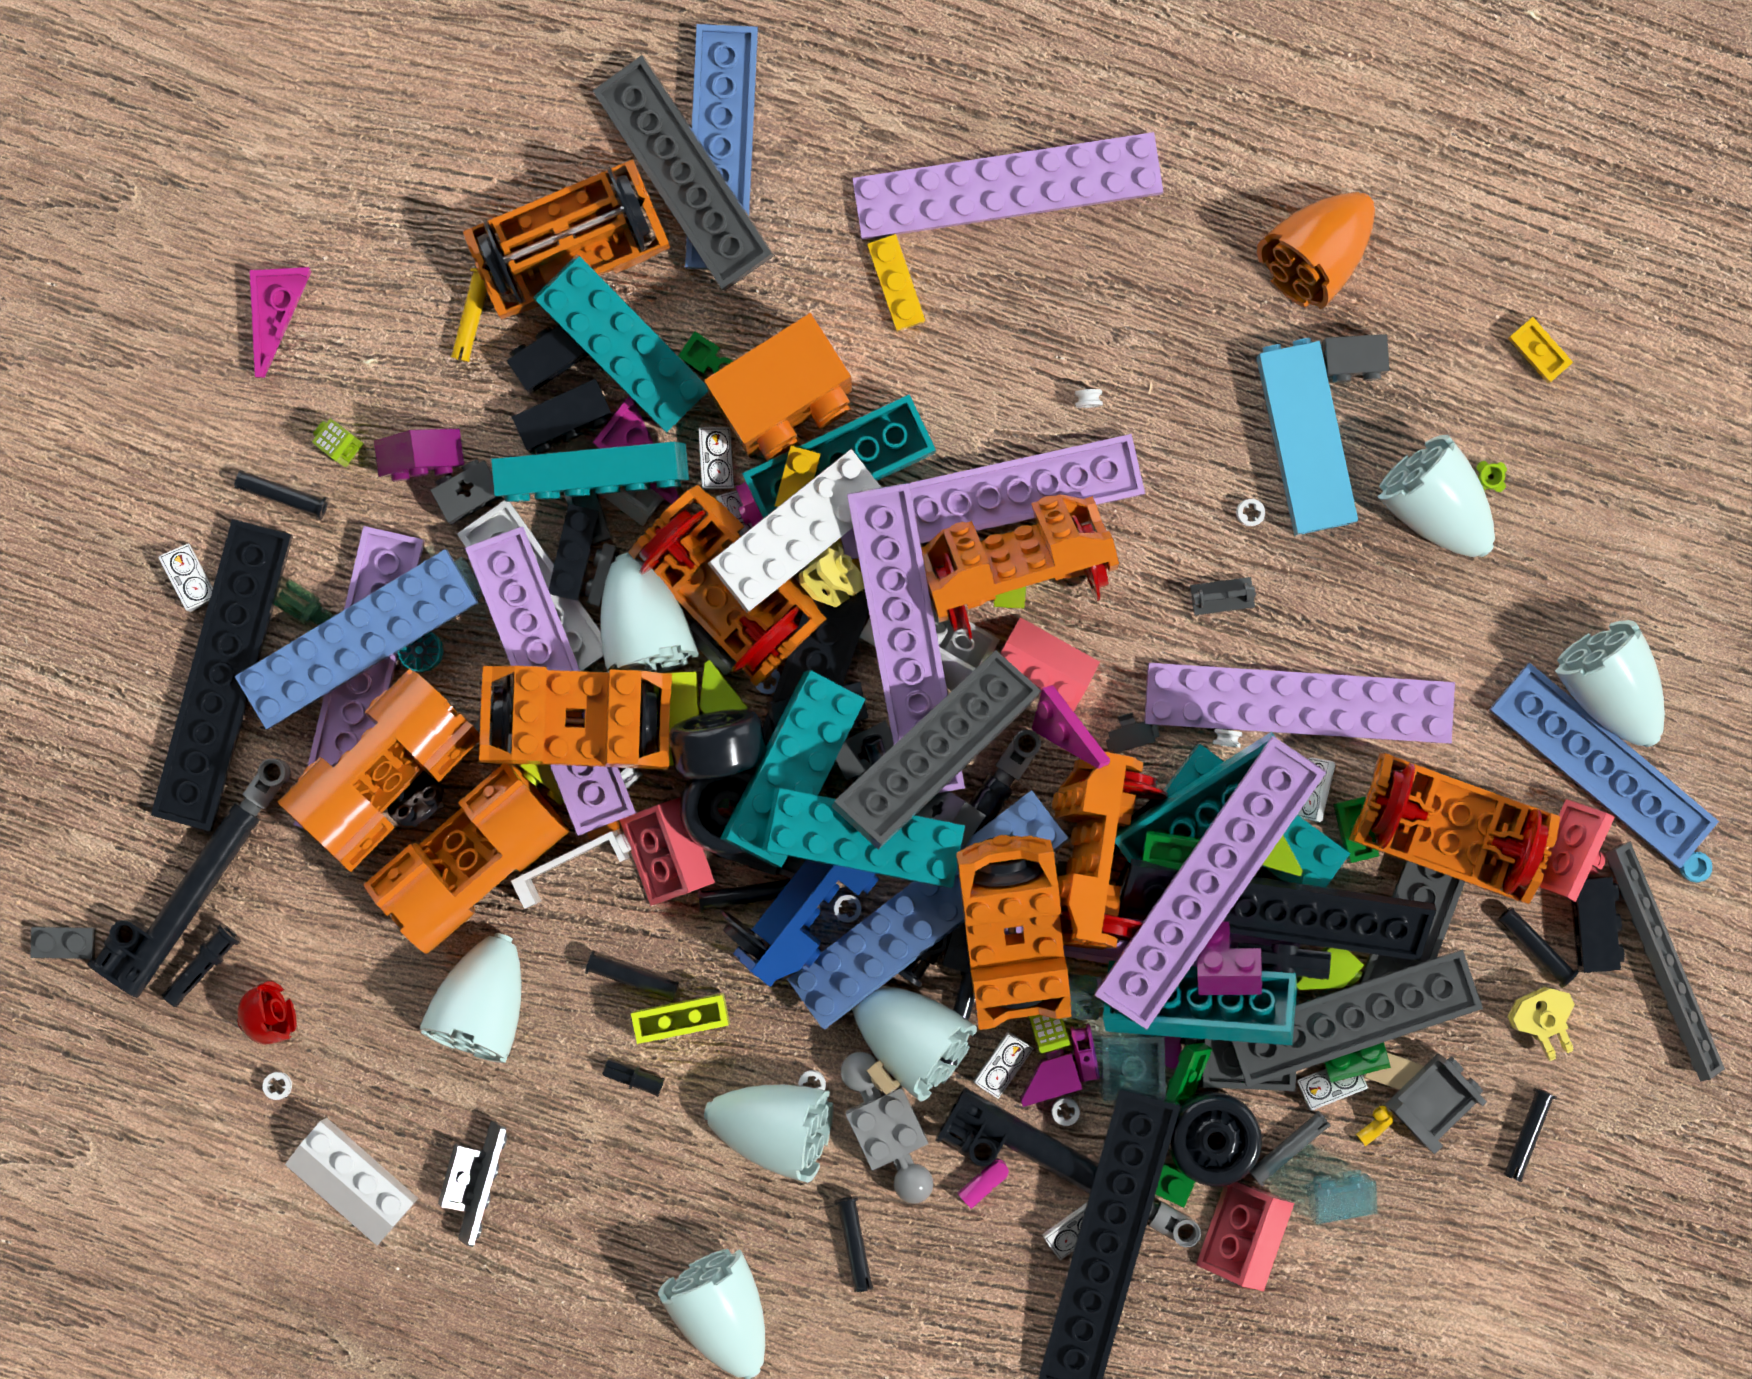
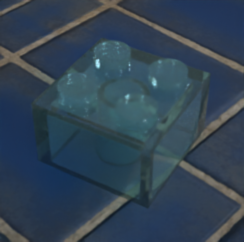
M1143 1034L1100 1035L1101 1098L1104 1101L1116 1100L1119 1087L1166 1099L1164 1036Z

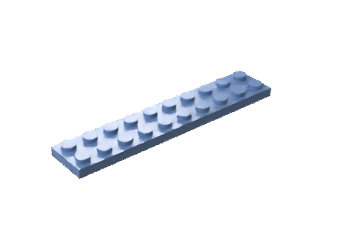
M1031 790L975 833L966 846L961 844L960 851L974 843H979L999 835L1034 836L1051 840L1054 852L1069 842L1070 839ZM958 865L953 888L913 881L821 952L810 968L803 966L787 979L823 1029H827L965 922Z

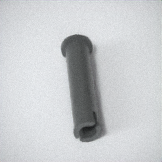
M1317 1111L1315 1115L1261 1159L1249 1173L1261 1187L1265 1186L1263 1184L1264 1181L1323 1131L1331 1127L1330 1123Z

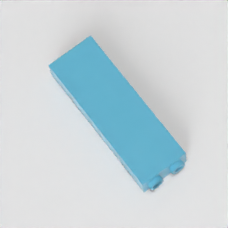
M1304 338L1293 341V346L1282 349L1281 344L1264 347L1263 353H1260L1256 359L1294 536L1358 522L1320 341L1311 342V338Z

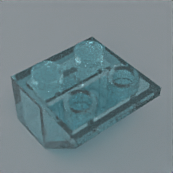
M1361 1170L1343 1172V1177L1331 1179V1175L1312 1178L1313 1183L1306 1184L1311 1217L1316 1225L1377 1214L1376 1181L1368 1174L1362 1173Z

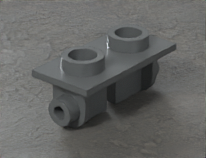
M1251 577L1190 585L1194 616L1255 607L1254 597H1256Z

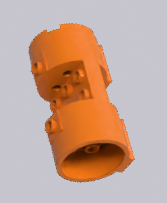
M410 668L388 690H385L380 696L372 700L365 713L375 726L366 730L361 736V740L351 750L342 754L338 764L333 768L326 760L319 757L314 763L306 767L304 773L298 779L299 781L277 802L349 872H352L395 828L382 814L387 807L423 771L439 782L479 742V733L474 726L460 713L457 714V711L432 685Z
M503 763L458 803L462 808L419 845L417 843L408 845L363 884L375 904L381 908L386 916H390L401 929L400 932L426 954L436 948L476 913L473 905L480 901L515 869L520 872L526 870L569 832V828L551 804L513 764Z

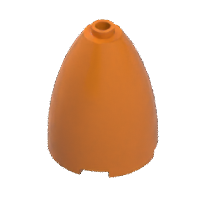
M1351 192L1338 194L1310 204L1278 224L1257 245L1259 262L1265 263L1270 272L1275 276L1271 282L1294 303L1304 308L1311 304L1318 306L1319 309H1323L1343 288L1364 254L1373 229L1375 216L1374 201L1366 193Z

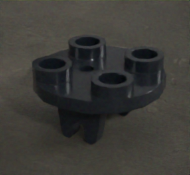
M423 771L387 807L389 816L399 825L418 826L420 822L428 819L437 808L441 809L445 806L442 802L444 793L442 782H438L434 777Z

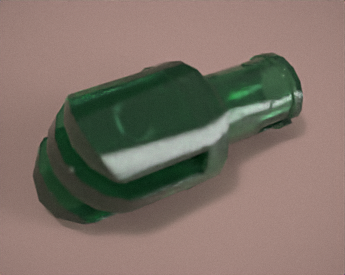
M288 579L286 582L287 588H283L279 593L281 598H276L273 603L303 624L311 621L319 626L335 616L320 606L321 598L291 579Z

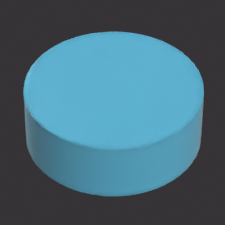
M1693 852L1679 870L1687 881L1703 882L1712 873V862L1706 854Z

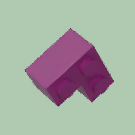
M460 429L408 430L374 440L378 477H391L392 482L406 481L410 479V476L428 475V471H434L435 476L453 474V468L464 465Z
M1229 921L1220 924L1198 956L1197 977L1199 995H1262L1261 948L1230 949Z

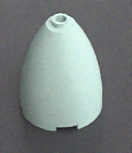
M1440 435L1425 442L1426 449L1417 451L1410 458L1406 455L1390 470L1379 486L1383 492L1377 497L1398 519L1425 539L1457 554L1469 557H1484L1493 549V542L1495 540L1494 522L1484 489L1466 456L1450 436Z
M629 553L618 555L615 558L616 561L610 566L601 605V641L607 672L613 669L667 673L687 665L688 657H698L699 654L690 626L675 596L653 569L643 575L639 574V570L644 563L640 559H634Z
M1631 620L1610 623V630L1599 632L1592 637L1588 633L1569 646L1557 659L1560 665L1555 672L1578 704L1607 730L1632 744L1650 747L1659 742L1664 730L1665 718L1662 684L1650 647L1637 623Z
M495 933L494 937L487 936L460 959L442 982L429 1004L421 1022V1034L451 1049L457 1048L474 1054L475 1057L498 1063L506 1062L515 1038L519 1020L522 984L517 947L512 944L513 939L501 933Z
M882 985L852 1008L860 1032L878 1061L881 1060L886 1071L919 1101H924L930 1097L931 1092L929 1089L933 1086L936 1087L940 1083L944 1084L970 1048L967 1042L969 1035L973 1036L977 1032V1027L943 1004L921 994ZM940 1058L950 1059L953 1062L958 1059L957 1066L950 1065L941 1061Z
M785 1084L760 1085L733 1090L715 1097L712 1102L709 1101L707 1103L704 1119L708 1120V1126L724 1143L749 1161L779 1175L808 1183L817 1174L820 1163H817L816 1160L821 1156L824 1145H828L833 1119V1103L827 1101L830 1091Z
M723 1249L689 1264V1269L681 1273L676 1281L674 1277L669 1278L660 1287L658 1296L679 1330L700 1353L733 1376L751 1379L760 1373V1367L764 1363L765 1324L763 1309L752 1272L742 1251L739 1249L731 1254L729 1249Z

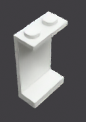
M617 830L611 831L511 880L524 909L542 901L531 880L532 878L610 841L619 862L625 861L630 858L627 852L632 850L624 834L619 835Z

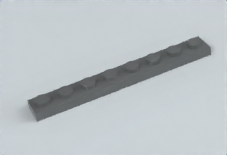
M1631 841L1620 844L1606 852L1609 868L1616 877L1623 900L1626 901L1632 916V923L1638 930L1643 942L1644 952L1650 959L1655 971L1656 981L1661 986L1667 1000L1668 1010L1673 1015L1679 1029L1680 1039L1685 1044L1691 1058V1065L1697 1073L1700 1082L1711 1080L1725 1070Z

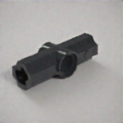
M1238 943L1237 949L1261 948L1262 971L1296 973L1298 977L1329 980L1331 952L1302 950L1297 946L1284 944L1264 946Z

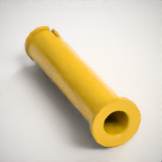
M477 268L470 269L473 274L453 351L450 355V358L459 360L461 349L464 348L461 361L468 363L470 362V355L487 294L484 280L481 279Z

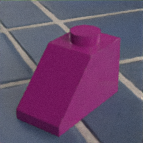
M1059 1048L1045 1053L1046 1058L1039 1061L1020 1097L1023 1107L1082 1089L1070 1051L1064 1052L1063 1048Z

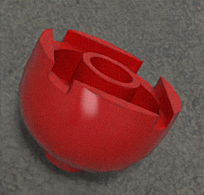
M266 981L256 985L244 994L238 1005V1026L249 1039L257 1044L272 1045L288 1040L292 1037L289 1036L290 1033L294 1032L297 1027L294 1005L290 998L285 1002L283 995L280 993L284 989L274 981Z

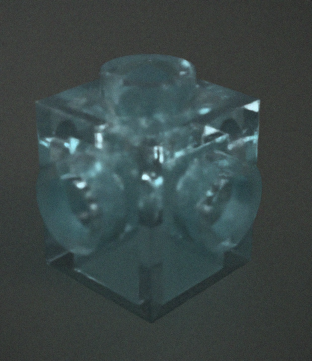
M1068 974L1072 1015L1069 1018L1098 1020L1100 1009H1104V1001L1095 996V991L1102 982L1101 977L1087 974Z

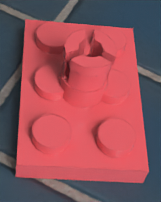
M1566 799L1558 815L1560 816L1557 840L1554 847H1550L1548 850L1552 853L1551 856L1547 857L1548 861L1545 863L1547 865L1546 870L1541 869L1544 876L1539 888L1576 902L1588 874L1594 875L1598 873L1594 866L1602 870L1605 864V856L1599 850L1615 817L1606 812Z

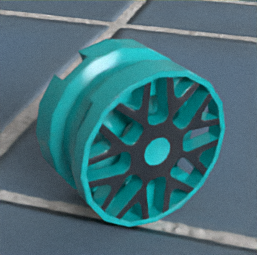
M429 632L399 650L398 656L402 664L408 669L410 668L418 672L431 671L442 660L444 653L443 644L437 635Z

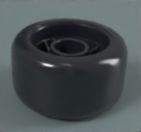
M746 709L721 710L697 715L675 724L669 733V743L675 770L686 779H712L749 770L762 762L766 752L760 718L755 712Z
M753 768L719 778L689 779L680 799V817L686 833L698 846L712 853L722 855L745 852L720 839L732 814L729 817L721 816L718 812V804L723 799H729L733 803L735 810L754 772Z
M1205 1091L1192 1095L1180 1104L1168 1150L1173 1162L1189 1179L1205 1186H1226L1245 1177L1255 1166L1262 1146L1261 1129L1254 1113L1241 1100L1228 1093ZM1213 1132H1220L1223 1135L1222 1144L1216 1148L1209 1147L1207 1143L1209 1135Z

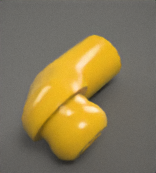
M1386 1106L1377 1107L1372 1114L1375 1120L1355 1134L1365 1147L1379 1137L1393 1123V1113L1388 1111Z

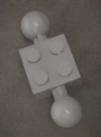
M865 1052L852 1053L845 1058L841 1065V1078L848 1088L860 1092L864 1102L847 1110L846 1116L872 1171L893 1161L898 1171L894 1179L896 1194L907 1203L916 1204L923 1202L930 1196L933 1190V1178L924 1166L914 1164L910 1153L927 1145L928 1139L902 1086L887 1095L885 1093L881 1094L880 1090L872 1083L871 1076L867 1072L877 1060Z

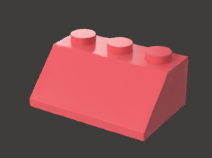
M1021 617L1000 652L1003 657L1041 691L1042 688L1053 685L1073 712L1100 661Z
M681 797L620 820L624 834L631 846V853L650 906L715 883L703 848L698 846L688 836L683 827L680 817Z
M1238 1181L1223 1186L1196 1265L1242 1287L1264 1291L1294 1203Z

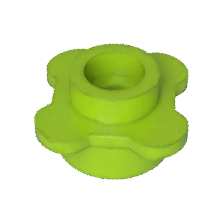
M1481 461L1477 464L1478 479L1484 491L1486 489H1493L1499 493L1506 488L1504 480L1507 467L1504 463L1488 464L1486 461ZM1489 474H1493L1494 478L1492 480L1488 478Z

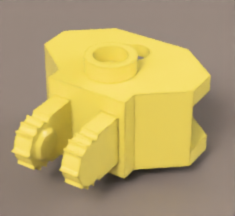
M838 540L808 564L807 569L799 573L800 585L814 600L833 607H837L850 598L849 595L854 596L864 589L862 573L852 563L851 556L844 554L843 545ZM823 589H825V591L827 592V595H825V594L823 593V591H822Z
M1542 987L1515 1000L1507 1016L1511 1027L1518 1031L1532 1034L1533 1038L1539 1041L1549 1061L1556 1059V1053L1548 1037L1557 1034L1561 1047L1567 1053L1572 1052L1574 1049L1566 1032V1029H1568L1566 1021L1575 1005L1570 993ZM1540 1001L1541 1006L1539 1009H1536V1004Z

